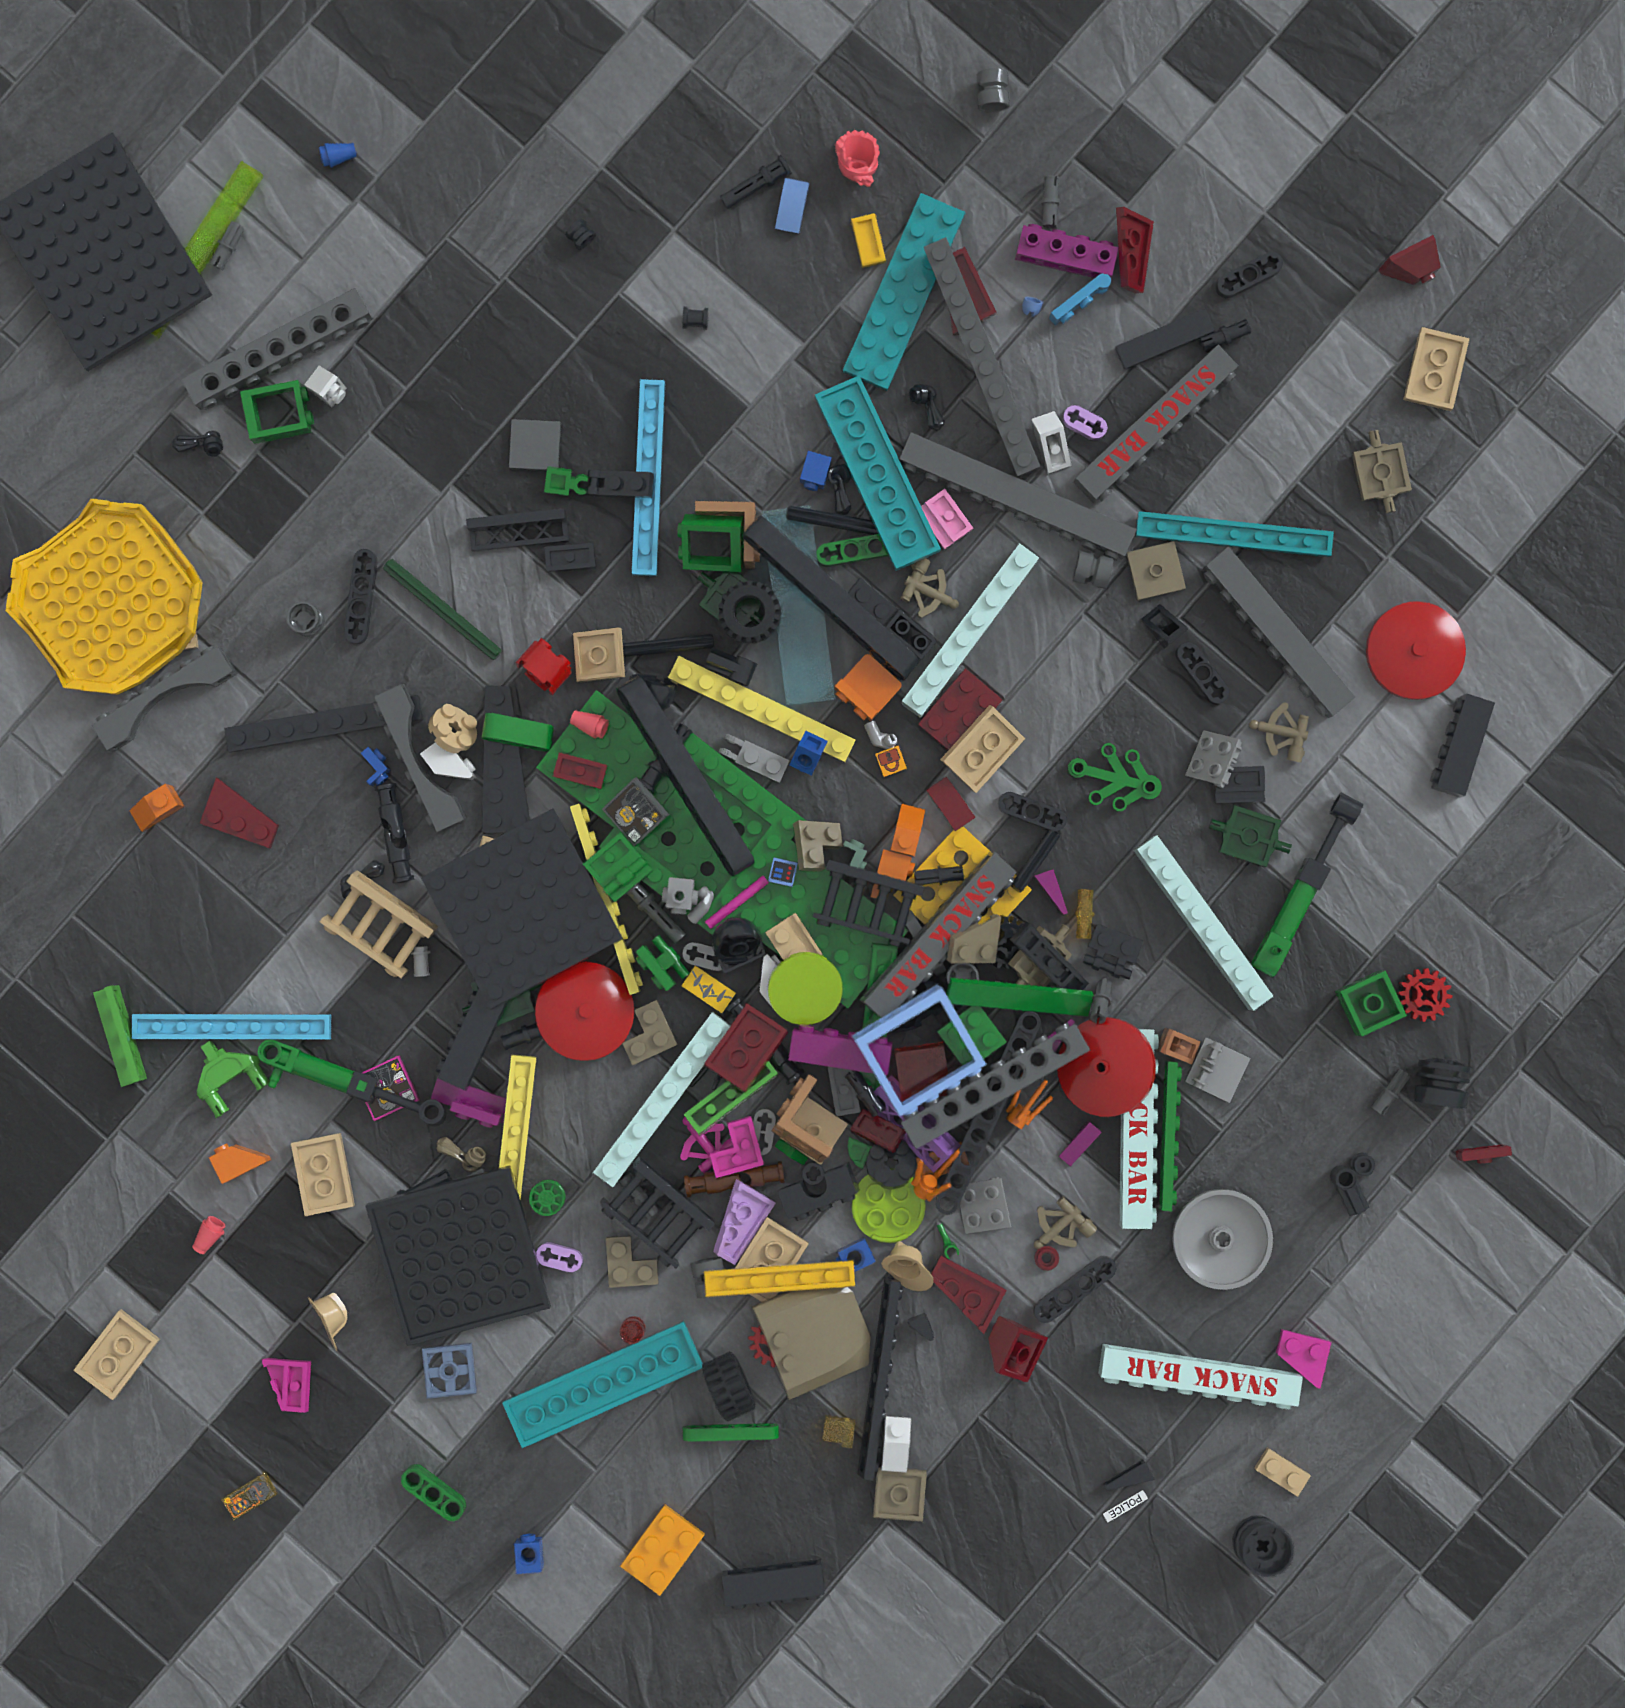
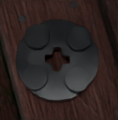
M903 1140L894 1153L878 1145H873L867 1157V1172L873 1181L885 1189L901 1188L914 1175L916 1169L914 1152ZM889 1158H893L894 1161L898 1162L894 1170H890L889 1166L884 1165V1163L888 1162Z

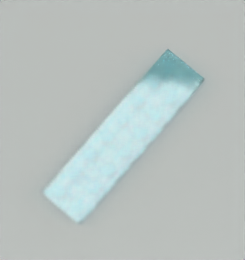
M800 506V508L811 509V506ZM787 508L762 511L763 518L768 520L818 566L813 524L787 520ZM768 562L771 588L780 603L781 609L777 636L786 706L835 700L824 612Z

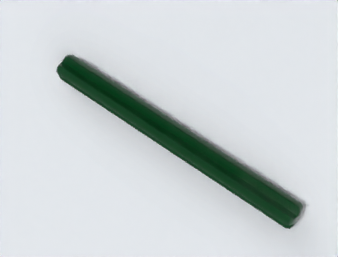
M390 559L385 563L383 570L491 660L498 658L502 652L500 647L395 560Z

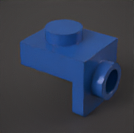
M367 747L361 754L377 772L366 782L370 786H379L389 778L387 774L391 769L384 763L387 758L378 748L373 750Z

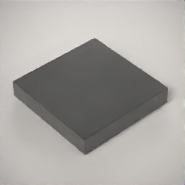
M512 419L509 469L547 471V466L559 468L561 422Z

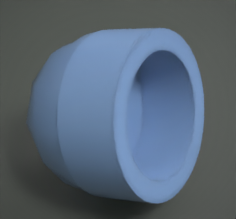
M1024 297L1022 311L1025 315H1028L1030 311L1031 317H1034L1040 312L1043 302L1033 297Z

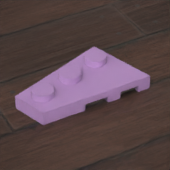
M736 1179L713 1252L736 1265L776 1203L769 1197Z

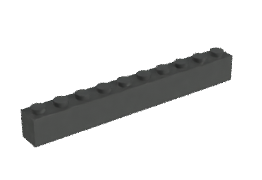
M945 237L924 246L923 248L1018 478L1041 469L947 238Z
M912 432L899 458L903 469L909 473L915 474L917 471L924 474V478L930 482L938 483L940 481L947 484L946 488L953 492H966L970 494L969 498L980 503L983 500L987 501L997 511H1010L1014 513V517L1024 522L1031 520L1037 523L1036 526L1044 531L1050 532L1052 529L1060 533L1059 537L1068 541H1073V539L1082 542V547L1091 551H1095V549L1105 552V557L1114 558L1115 561L1118 558L1123 560L1137 530Z

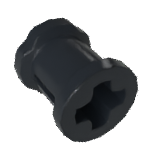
M684 306L682 328L701 327L703 330H707L708 308H704V310H690Z

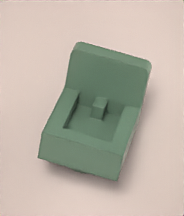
M851 839L850 843L844 841V847L856 852L850 866L864 869L867 862L863 861L867 853L863 849L865 845L854 839Z

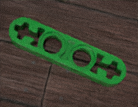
M879 534L825 543L816 552L818 563L824 567L889 556ZM873 540H878L882 544V550L878 553H872L868 549V544ZM849 544H853L858 548V554L853 558L847 557L844 553L845 547ZM841 546L840 554L842 560H838V555L831 556L830 561L820 557V555L824 554V549H828L829 553L837 552L836 547Z
M775 1423L686 1425L682 1427V1440L684 1441L772 1440L779 1438V1425Z

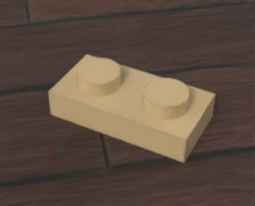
M1268 1447L1255 1466V1470L1297 1497L1311 1477L1309 1473Z

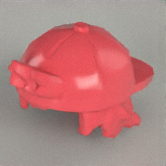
M853 130L852 133L847 131L835 144L839 169L849 180L857 182L860 186L870 187L874 182L872 175L877 170V158L880 154L879 145H876L877 139L868 132L865 134L864 131L857 132Z

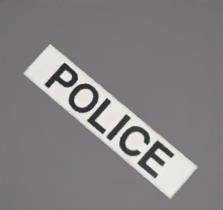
M1142 1490L1103 1513V1516L1107 1522H1110L1148 1498Z

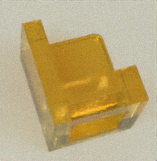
M825 1415L823 1440L842 1443V1447L852 1448L855 1419Z

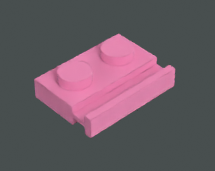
M943 489L921 506L937 541L944 550L973 530L972 525L946 489Z

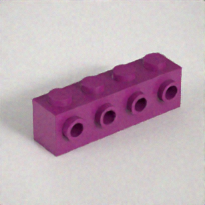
M1029 224L1028 226L1023 225L1015 260L1091 278H1096L1102 273L1108 274L1111 278L1118 247L1109 241L1094 242L1084 235L1073 237L1066 235V232L1054 229L1051 232L1043 230L1039 225Z
M804 1024L794 1028L789 1060L873 1073L852 1037L857 1032H849L848 1035L838 1034L839 1030L824 1028V1031L814 1030V1026ZM880 1036L868 1043L867 1046L884 1075L887 1076L893 1042H889L888 1038Z

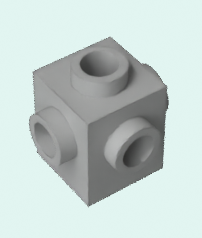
M669 877L668 888L663 887L662 902H666L667 908H672L671 913L686 914V910H692V906L697 905L698 890H694L695 880ZM678 892L684 893V899L678 901L676 898Z

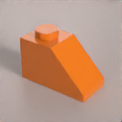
M164 784L144 796L129 812L140 830L144 832L185 806L173 786Z
M901 804L890 851L911 857L915 856L925 809Z
M883 849L877 873L906 881L907 877H912L915 863L911 862V856ZM878 884L873 885L870 898L875 899L878 897Z
M228 1143L214 1149L215 1154L209 1157L222 1184L271 1160L267 1154L237 1144L229 1147Z

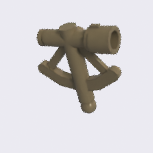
M926 558L912 564L913 572L911 576L908 575L904 583L906 587L900 598L902 601L909 603L914 593L920 610L917 613L919 618H923L935 611L940 603L946 606L949 605L952 609H956L959 606V602L956 599H952V597L945 594L946 579L943 569H939L935 575H924L930 565V561ZM937 580L938 589L936 590L923 582ZM919 592L934 599L929 606L924 608Z
M1284 702L1271 714L1268 723L1256 720L1250 721L1249 727L1251 729L1266 732V742L1273 756L1278 754V749L1291 745L1287 760L1302 762V757L1305 754L1302 746L1308 736L1306 729L1309 716L1299 715L1300 718L1296 725L1287 711L1288 703ZM1282 713L1292 728L1276 725V721ZM1273 734L1290 738L1275 745Z
M1062 1196L1056 1203L1063 1211L1044 1210L1043 1206L1037 1208L1039 1224L1045 1233L1039 1237V1240L1034 1242V1247L1038 1250L1053 1240L1059 1245L1074 1248L1077 1245L1076 1240L1073 1239L1076 1227L1086 1238L1092 1236L1097 1227L1090 1218L1087 1219L1081 1215L1082 1211L1076 1205L1072 1206ZM1046 1216H1062L1051 1227L1046 1221ZM1070 1224L1068 1238L1060 1236L1059 1233Z

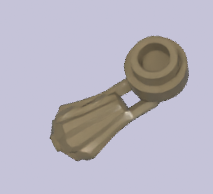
M447 1137L440 1138L437 1141V1152L462 1162V1166L467 1172L476 1171L486 1160V1153L480 1147L471 1148L467 1153H464Z

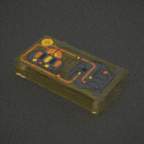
M264 1472L224 1496L221 1500L232 1519L235 1520L274 1497L278 1492L267 1473Z

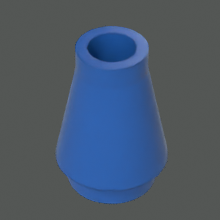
M324 143V146L319 147L324 167L330 166L331 168L357 157L353 143Z

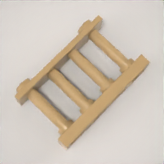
M357 870L347 880L352 890L334 917L327 914L320 920V923L325 925L324 929L332 935L338 934L383 965L388 974L393 977L399 976L402 978L409 971V969L403 966V963L420 938H430L439 926ZM365 894L372 899V905L355 930L352 931L343 925L342 921L358 897ZM385 908L392 913V919L375 945H372L362 936L380 909L383 910ZM405 922L412 927L413 933L396 958L393 959L382 952V950L399 925Z

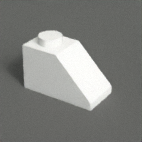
M1055 411L1031 419L1035 438L1048 474L1071 466L1064 427Z
M886 1416L882 1471L907 1472L911 1418Z

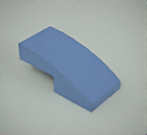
M785 178L775 229L800 233L809 182Z

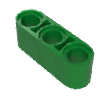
M485 713L481 738L492 742L548 752L551 749L554 726L495 713Z
M413 1464L403 1473L401 1477L402 1486L444 1519L456 1521L462 1516L466 1509L465 1498L419 1464ZM411 1472L417 1473L420 1477V1482H411L408 1474ZM428 1488H437L440 1492V1497H431L428 1493ZM448 1503H457L460 1511L457 1513L451 1512L448 1508Z

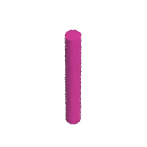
M762 875L708 918L705 923L712 929L769 882Z

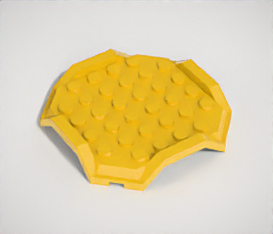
M90 499L79 517L40 548L13 559L10 578H12L11 592L7 596L5 611L29 635L56 671L65 689L118 695L143 683L182 653L196 633L203 582L193 565L168 532L142 504Z

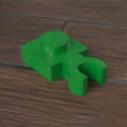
M547 466L544 492L569 496V489H574L578 494H586V488H580L577 484L579 481H588V477L585 474L571 477V469Z

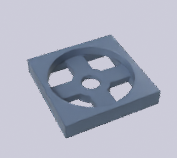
M472 1343L422 1348L427 1399L477 1393ZM452 1351L463 1353L467 1357L468 1364L457 1365L453 1362ZM442 1352L443 1364L440 1367L429 1368L432 1357L436 1353ZM447 1366H451L454 1369V1373L451 1376L446 1375L444 1372ZM469 1374L467 1384L463 1388L456 1390L455 1379L457 1376ZM441 1377L445 1381L446 1391L437 1388L430 1378Z

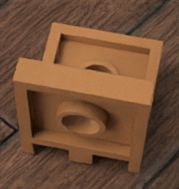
M695 501V513L698 515L744 517V532L756 519L755 502ZM744 540L745 569H755V562H760V554Z
M808 1075L805 1079L800 1078L789 1094L793 1097L791 1100L787 1098L776 1115L780 1118L771 1131L819 1163H822L828 1158L833 1149L791 1122L817 1079Z

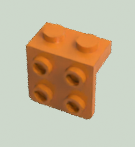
M866 654L843 679H840L834 689L837 691L835 695L845 704L850 702L855 707L853 711L861 719L865 720L867 718L869 721H872L901 689L902 684L871 655Z

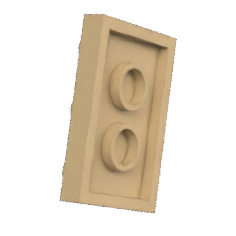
M1422 327L1419 330L1403 400L1452 411L1470 338Z
M989 705L940 760L973 792L977 793L1025 738L993 706Z
M341 1133L291 1143L305 1216L355 1206Z
M767 1216L734 1269L796 1264L809 1242ZM778 1292L754 1293L750 1295L763 1302L775 1297Z
M121 1309L91 1346L74 1371L111 1400H114L159 1342L160 1338Z

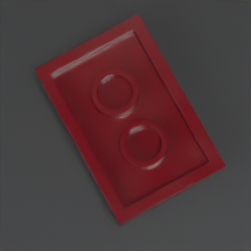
M965 668L919 722L918 726L949 750L989 705L996 709L1003 699Z
M746 1004L704 1065L746 1093L788 1034V1030L749 1004Z

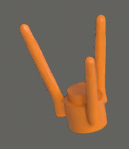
M1047 1080L1041 1083L1025 1106L1018 1104L1015 1107L1021 1090L1014 1093L1011 1103L1006 1109L1009 1113L1006 1119L1010 1123L1023 1129L1025 1124L1029 1125L1033 1118L1053 1100V1097L1049 1096L1032 1113L1029 1110L1047 1085Z
M956 1150L934 1176L924 1175L920 1178L923 1161L920 1160L918 1162L915 1177L911 1181L917 1197L932 1201L935 1196L951 1187V1184L947 1183L937 1189V1180L960 1154L959 1150Z

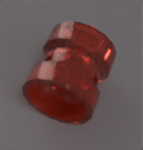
M630 1316L623 1321L620 1327V1337L625 1343L636 1344L643 1338L646 1326L640 1317Z

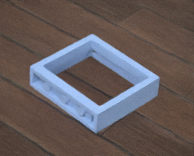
M938 984L852 1035L899 1116L912 1114L921 1103L925 1101L929 1103L939 1097L938 1093L946 1088L947 1090L955 1088L961 1083V1079L966 1076H975L981 1072V1067L986 1065L949 999ZM940 1001L973 1060L905 1101L900 1102L867 1044Z

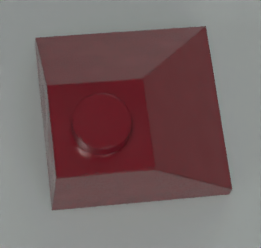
M1432 235L1390 256L1380 267V274L1412 285L1420 281L1422 284L1433 280L1436 277L1435 273L1441 268L1435 237Z
M998 1316L988 1338L995 1372L1028 1383L1048 1337L1013 1320Z

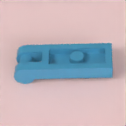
M1105 273L1098 275L1052 311L1049 317L1054 325H1057L1059 322L1065 324L1074 316L1073 311L1079 307L1082 309L1087 307L1094 300L1092 297L1096 293H1106L1111 283L1110 276Z

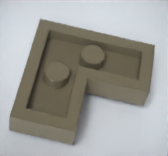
M796 821L793 825L799 871L820 872L824 870L823 849L838 850L843 847L840 823Z
M658 1000L634 1010L644 1033L622 1043L632 1065L678 1045Z
M631 1235L606 1237L609 1288L659 1284L657 1258L633 1260Z

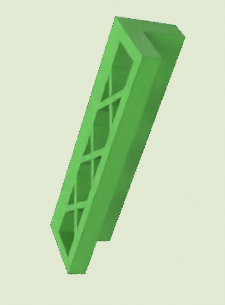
M108 986L103 990L93 992L121 1087L146 1080L147 1076L136 1040L132 1039V1026L120 986Z

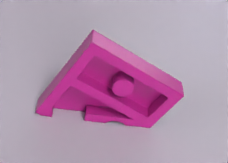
M1281 1329L1276 1353L1316 1388L1321 1389L1331 1341Z
M276 1358L262 1359V1364L264 1367H267L272 1379L270 1384L273 1391L277 1394V1401L281 1411L303 1413L309 1411L311 1361Z

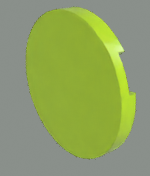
M800 952L790 955V957L783 960L773 969L769 977L768 996L773 1009L780 1017L794 1024L810 1025L826 1019L836 1010L842 998L843 986L838 970L826 957L816 953Z
M868 1174L858 1183L860 1190L857 1194H854L856 1198L852 1200L851 1207L853 1218L864 1234L875 1241L894 1243L908 1238L917 1230L924 1218L926 1204L925 1200L920 1199L914 1193V1186L911 1184V1181L914 1179L913 1177L905 1186L898 1189H885L873 1181Z

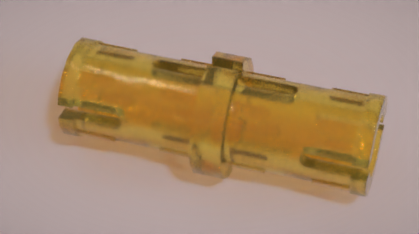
M1078 889L1077 911H1075V916H1077L1076 938L1091 939L1092 917H1094V912H1092L1094 890Z

